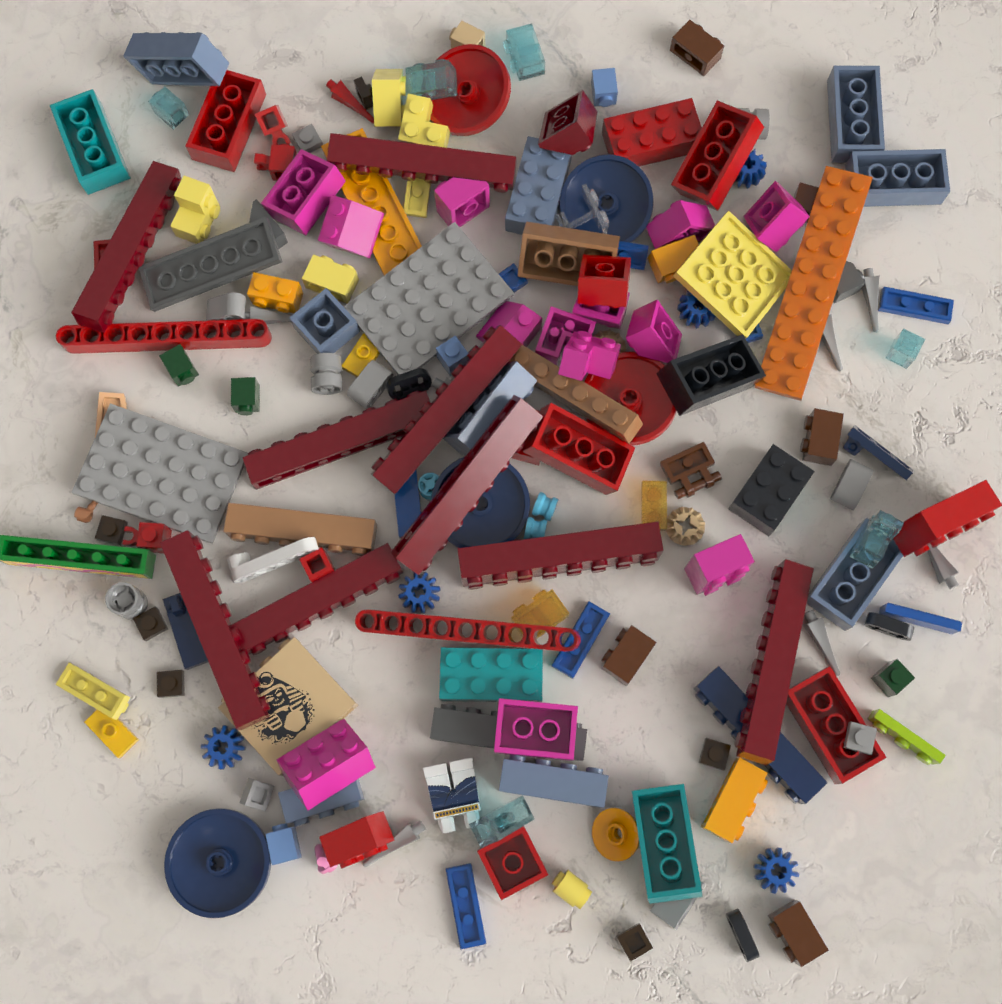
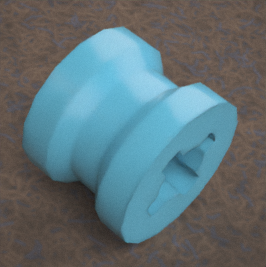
M435 473L423 474L418 482L421 496L431 501L432 489L439 477Z
M540 492L532 515L544 516L545 520L551 521L559 499L555 497L548 498L544 493Z
M528 517L524 539L545 537L548 520L535 521L534 518Z

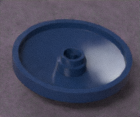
M599 155L579 164L567 177L560 196V211L567 228L620 236L619 241L629 243L635 241L646 229L651 219L654 205L652 187L646 174L634 162L617 155Z
M465 457L451 463L440 474L434 485L431 500ZM511 464L508 465L505 471L499 472L494 479L491 489L481 495L478 499L477 507L472 512L466 514L463 518L462 526L456 532H452L448 537V541L458 548L513 541L520 534L528 519L530 497L523 477Z
M210 809L186 820L172 836L164 861L165 879L173 897L189 912L206 918L227 917L250 906L265 888L271 870V859L266 835L263 830L247 815L231 809Z

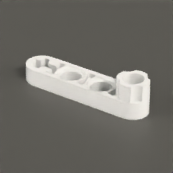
M308 537L253 560H250L248 552L234 554L227 559L233 583L249 581L295 562L309 553L318 550L319 547L315 537Z

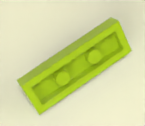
M881 709L873 710L867 718L873 723L872 727L877 728L878 732L891 735L895 738L894 743L905 750L911 749L917 754L916 758L926 765L941 764L946 756Z

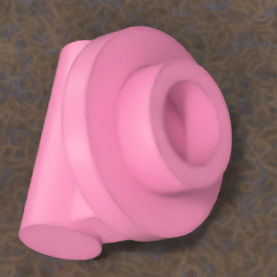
M317 844L314 850L318 871L321 874L334 871L338 865L330 868L322 844Z

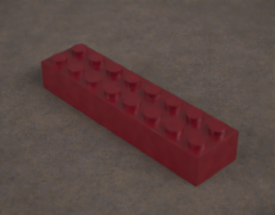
M659 521L457 548L463 587L468 586L469 590L483 588V584L493 583V586L507 585L508 581L517 580L518 583H526L532 581L533 577L542 576L543 580L557 578V574L567 573V576H577L582 574L581 571L584 570L599 573L606 571V567L616 566L617 570L630 568V564L640 563L641 566H650L659 560L664 551Z

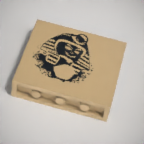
M295 637L292 640L290 638L286 639L278 647L280 651L273 657L268 656L259 665L260 669L256 672L261 686L258 687L260 695L266 696L271 708L268 710L270 717L246 729L238 730L279 776L284 775L276 759L343 718L345 719L358 706L353 698L344 691ZM222 698V704L218 709L234 725L224 698Z

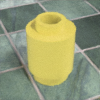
M569 870L565 873L560 871L551 883L555 886L553 892L572 907L576 906L579 909L583 907L592 893L588 889V885Z

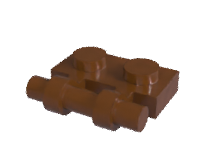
M705 442L660 462V466L670 485L679 481L682 488L674 491L677 499L685 496L689 498L695 495L696 491L705 487L707 489L713 487L715 482L722 480L719 471L710 474L707 469L713 466L715 461ZM699 472L701 479L690 483L688 477Z

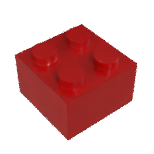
M583 254L578 278L577 304H584L586 306L603 305L611 308L626 307L631 258Z
M384 811L365 816L319 837L330 868L340 864L341 869L387 850V844L395 841Z
M524 826L477 850L501 900L548 876Z

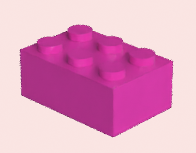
M301 149L261 202V205L274 220L306 236L329 205L332 195L335 196L346 181L334 164Z
M739 534L694 554L684 570L696 595L704 592V595L707 596L718 591V588L723 586L722 584L725 582L727 586H730L740 581L750 571L749 567L755 561L742 535Z
M499 698L494 753L573 761L578 706Z
M344 718L276 759L285 780L307 811L376 768L368 747Z

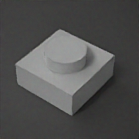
M312 124L292 133L293 139L300 150L311 153L323 145Z
M849 722L843 748L872 755L877 728Z
M248 778L240 804L266 811L274 786Z

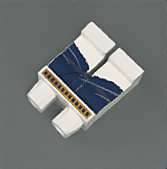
M472 758L449 762L454 784L453 789L446 763L423 768L434 820H438L442 834L456 831L454 817L460 815L464 816L466 829L480 826L479 811H481Z

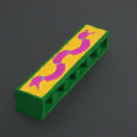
M0 535V562L7 565L145 579L153 578L156 555L148 549Z

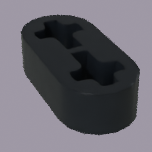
M417 368L390 378L386 384V389L392 399H398L399 401L407 398L412 392L429 390L432 385V379L427 370ZM422 377L423 382L419 384L418 378ZM400 385L401 390L396 392L395 386Z
M868 612L864 624L872 630L907 641L912 639L914 626L874 612Z
M737 908L726 913L730 928L746 962L759 958L758 949L740 910Z

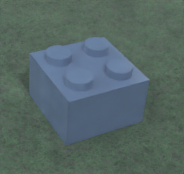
M327 288L289 317L294 329L317 354L335 353L360 332L357 321Z

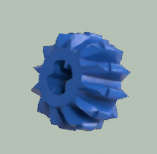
M756 149L750 152L735 180L738 182V188L742 184H745L747 189L751 187V184L757 186L760 180L765 177L767 162L762 161L763 154L756 155Z
M687 291L686 295L680 297L679 301L681 303L678 304L677 310L681 312L679 315L680 320L687 319L686 326L694 323L697 329L700 323L706 327L709 325V321L715 320L716 316L689 291Z
M413 572V580L408 576L404 577L408 585H399V588L405 592L400 593L398 597L401 600L406 599L402 604L404 608L412 605L411 613H415L417 608L420 607L421 613L425 614L424 606L428 605L431 610L435 608L431 600H440V597L434 593H438L441 589L440 586H433L436 583L435 577L427 581V572H424L421 578ZM420 588H423L425 595H420L419 598H416L414 591H419Z
M223 725L221 731L216 727L212 728L213 737L205 734L204 738L209 742L208 744H201V749H208V752L204 753L202 757L203 759L211 758L209 761L210 767H214L218 763V769L224 770L226 764L230 768L235 766L233 758L238 761L242 760V756L237 753L238 750L245 751L246 747L238 745V743L244 740V737H236L238 732L236 728H232L229 731L228 726ZM221 742L228 744V748H225L226 752L219 751V747H222L220 745Z
M777 847L775 853H773L771 848L765 849L767 858L762 854L757 856L762 864H754L753 868L761 870V873L756 874L754 877L756 880L764 879L761 883V888L766 889L770 886V892L776 894L779 887L782 893H786V883L791 887L796 885L790 878L791 876L799 877L798 872L792 871V868L798 866V862H789L792 854L786 852L783 855L782 848ZM774 864L781 867V872L778 871L779 876L771 874V869H775L772 867Z

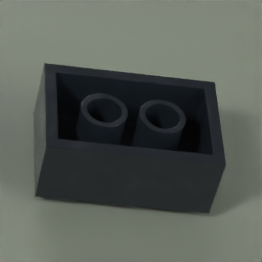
M773 444L728 509L767 536H770L815 471Z

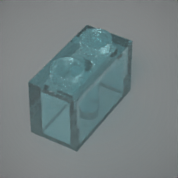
M532 23L506 30V40L503 41L506 54L511 56L510 66L512 73H517L519 81L544 75L545 59Z
M439 59L434 63H417L412 67L405 68L407 95L413 94L427 97L431 100L457 96L456 69L449 60Z
M522 795L501 805L469 825L480 847L483 848L501 840L535 818Z

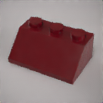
M583 90L545 112L538 141L540 148L574 155L579 151L585 152L591 147L598 111Z

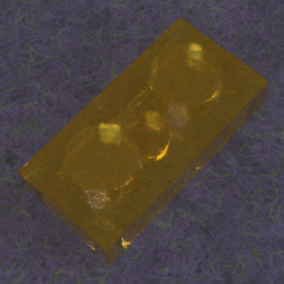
M642 481L641 524L659 521L660 531H666L667 481Z

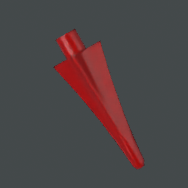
M332 79L327 82L326 87L332 92L331 98L356 111L374 124V117L358 102L341 80L338 83Z

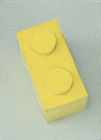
M313 254L302 277L305 288L317 293L327 288L338 301L348 304L359 278L357 271L348 264L340 265L327 256L322 255L319 257Z

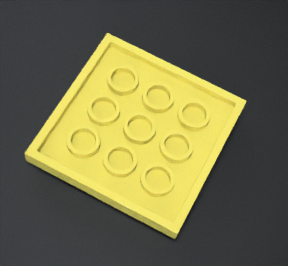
M727 211L675 272L673 277L737 336L743 334L746 339L787 288L792 270L764 243L759 241L730 211Z

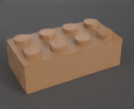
M526 221L522 235L517 277L578 286L583 254L617 257L620 236Z

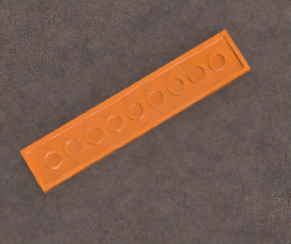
M829 166L825 167L761 365L766 376L755 384V388L802 401L873 177Z

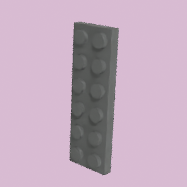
M265 216L139 267V272L150 310L156 312L251 275L253 272L256 273L282 263V259L270 220Z

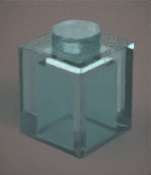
M165 86L148 101L154 113L173 130L189 116L184 102Z
M903 328L895 338L885 358L907 369L916 359L925 339Z

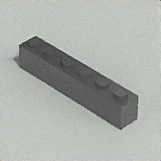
M441 704V708L434 707L430 739L494 749L498 711H491V715L481 714V709L466 707V712L457 711L454 705ZM581 723L576 725L574 760L577 761L584 760L587 729L582 728Z

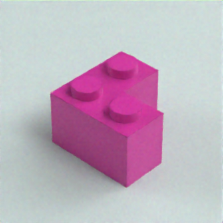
M678 200L672 203L667 211L653 217V221L646 226L654 248L658 249L692 235H695L697 242H700L712 230L715 223L707 205Z
M551 306L535 353L557 365L562 348L567 344L573 333L585 331L593 334L596 321Z
M585 331L574 332L564 347L558 374L580 381L583 380L586 373L610 379L615 370L621 344H617L610 338L600 339L593 337L592 334Z

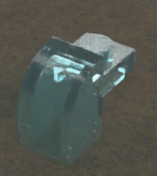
M880 510L865 525L849 557L873 569L883 558L889 542L899 533L904 522Z

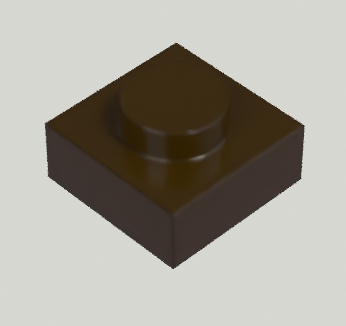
M361 76L354 80V85L362 105L368 110L373 107L372 87L370 84H365Z
M102 515L95 539L121 546L125 534L124 528L128 522Z
M156 606L133 618L144 641H148L168 630Z
M183 670L157 672L158 698L185 696Z
M705 738L699 763L724 771L731 745Z
M640 923L616 936L630 962L653 949Z

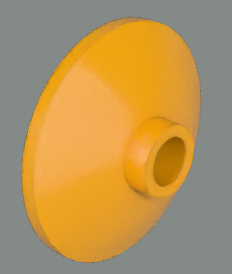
M609 808L600 812L595 818L592 826V838L596 849L602 856L611 861L619 862L627 860L635 854L639 847L637 823L631 814L620 808ZM618 829L622 832V838L617 833Z

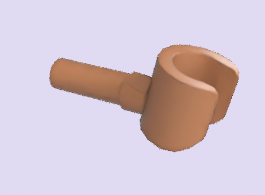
M92 501L87 508L78 507L75 510L74 517L77 518V521L90 522L93 518V510L98 503Z

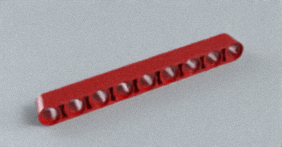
M261 319L118 323L108 325L104 333L81 325H65L60 327L55 335L57 342L67 352L72 354L168 351L181 344L184 350L262 348L269 345L272 340L267 324ZM264 330L261 336H254L257 331ZM240 331L237 337H231L233 332ZM211 332H217L214 337L207 338ZM169 333L166 339L160 340L162 335ZM187 333H193L190 338L184 339ZM145 334L142 340H137L140 335ZM121 335L119 340L114 341L116 336ZM74 336L73 340L67 343V340ZM98 336L95 341L90 342L92 337Z
M362 610L355 618L356 627L360 631L367 633L555 651H573L578 648L581 642L580 635L575 629L378 610ZM369 614L374 618V623L370 628L365 624V618ZM395 616L398 620V627L392 630L389 626V621ZM416 619H420L423 623V628L418 633L413 628V623ZM441 621L446 622L448 627L444 635H441L437 630L438 624ZM466 623H469L473 629L469 637H465L462 633V627ZM491 625L495 626L498 630L497 637L493 640L489 639L486 633ZM515 628H520L523 632V638L519 642H515L511 637V633ZM541 630H545L549 637L544 645L539 644L536 639L537 633ZM567 632L574 636V643L570 647H565L562 643V636Z

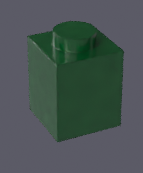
M181 344L159 355L178 387L191 383L195 377L199 376Z
M255 377L231 378V407L239 415L248 416L252 415L253 412H260V384Z
M894 659L884 665L871 679L887 697L899 694L915 677L898 659Z

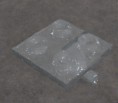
M587 184L582 185V194L590 212L570 224L564 212H560L563 222L559 214L555 215L560 227L571 229L594 218L600 232L607 234V228L609 227L608 217L604 210L599 211V199L594 189L589 190Z

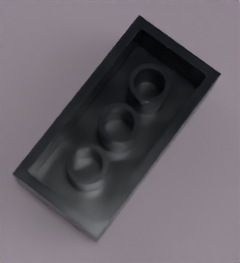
M742 334L673 359L657 373V376L678 415L681 416L750 389L762 380L766 374Z

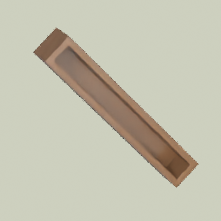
M524 345L508 361H517L537 380L534 384L535 387L630 444L643 425L638 414L583 381L559 375L560 367Z
M228 503L223 532L233 541L245 542V539H254L255 543L269 545L271 541L279 542V546L283 547L304 538L315 537L318 547L328 548L327 551L342 553V550H349L354 555L363 556L374 550L377 523L375 519Z

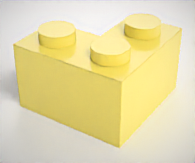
M403 69L375 70L372 77L374 127L401 126L405 109L402 97L406 96V90L408 89L407 76H403Z
M413 94L407 95L398 137L399 142L447 148L450 130L448 126L430 122L433 109L430 98Z
M184 175L174 194L180 207L170 227L176 237L197 244L208 238L211 231L210 226L213 220L219 216L220 205L209 184Z

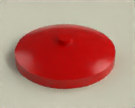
M476 44L460 45L443 53L432 64L423 83L422 97L430 98L432 101L433 109L430 119L433 123L448 126L451 135H475L491 127L503 114L510 98L511 79L505 64L491 49Z
M623 352L618 355L615 370L610 379L588 373L584 382L638 414L643 425L630 442V445H640L650 442L663 434L673 422L677 411L657 376V373L665 365L658 360L639 356L636 352ZM585 417L586 421L590 424L613 435L612 433L608 432L607 430L603 429L602 427H600L599 425L595 424L594 422L590 421Z

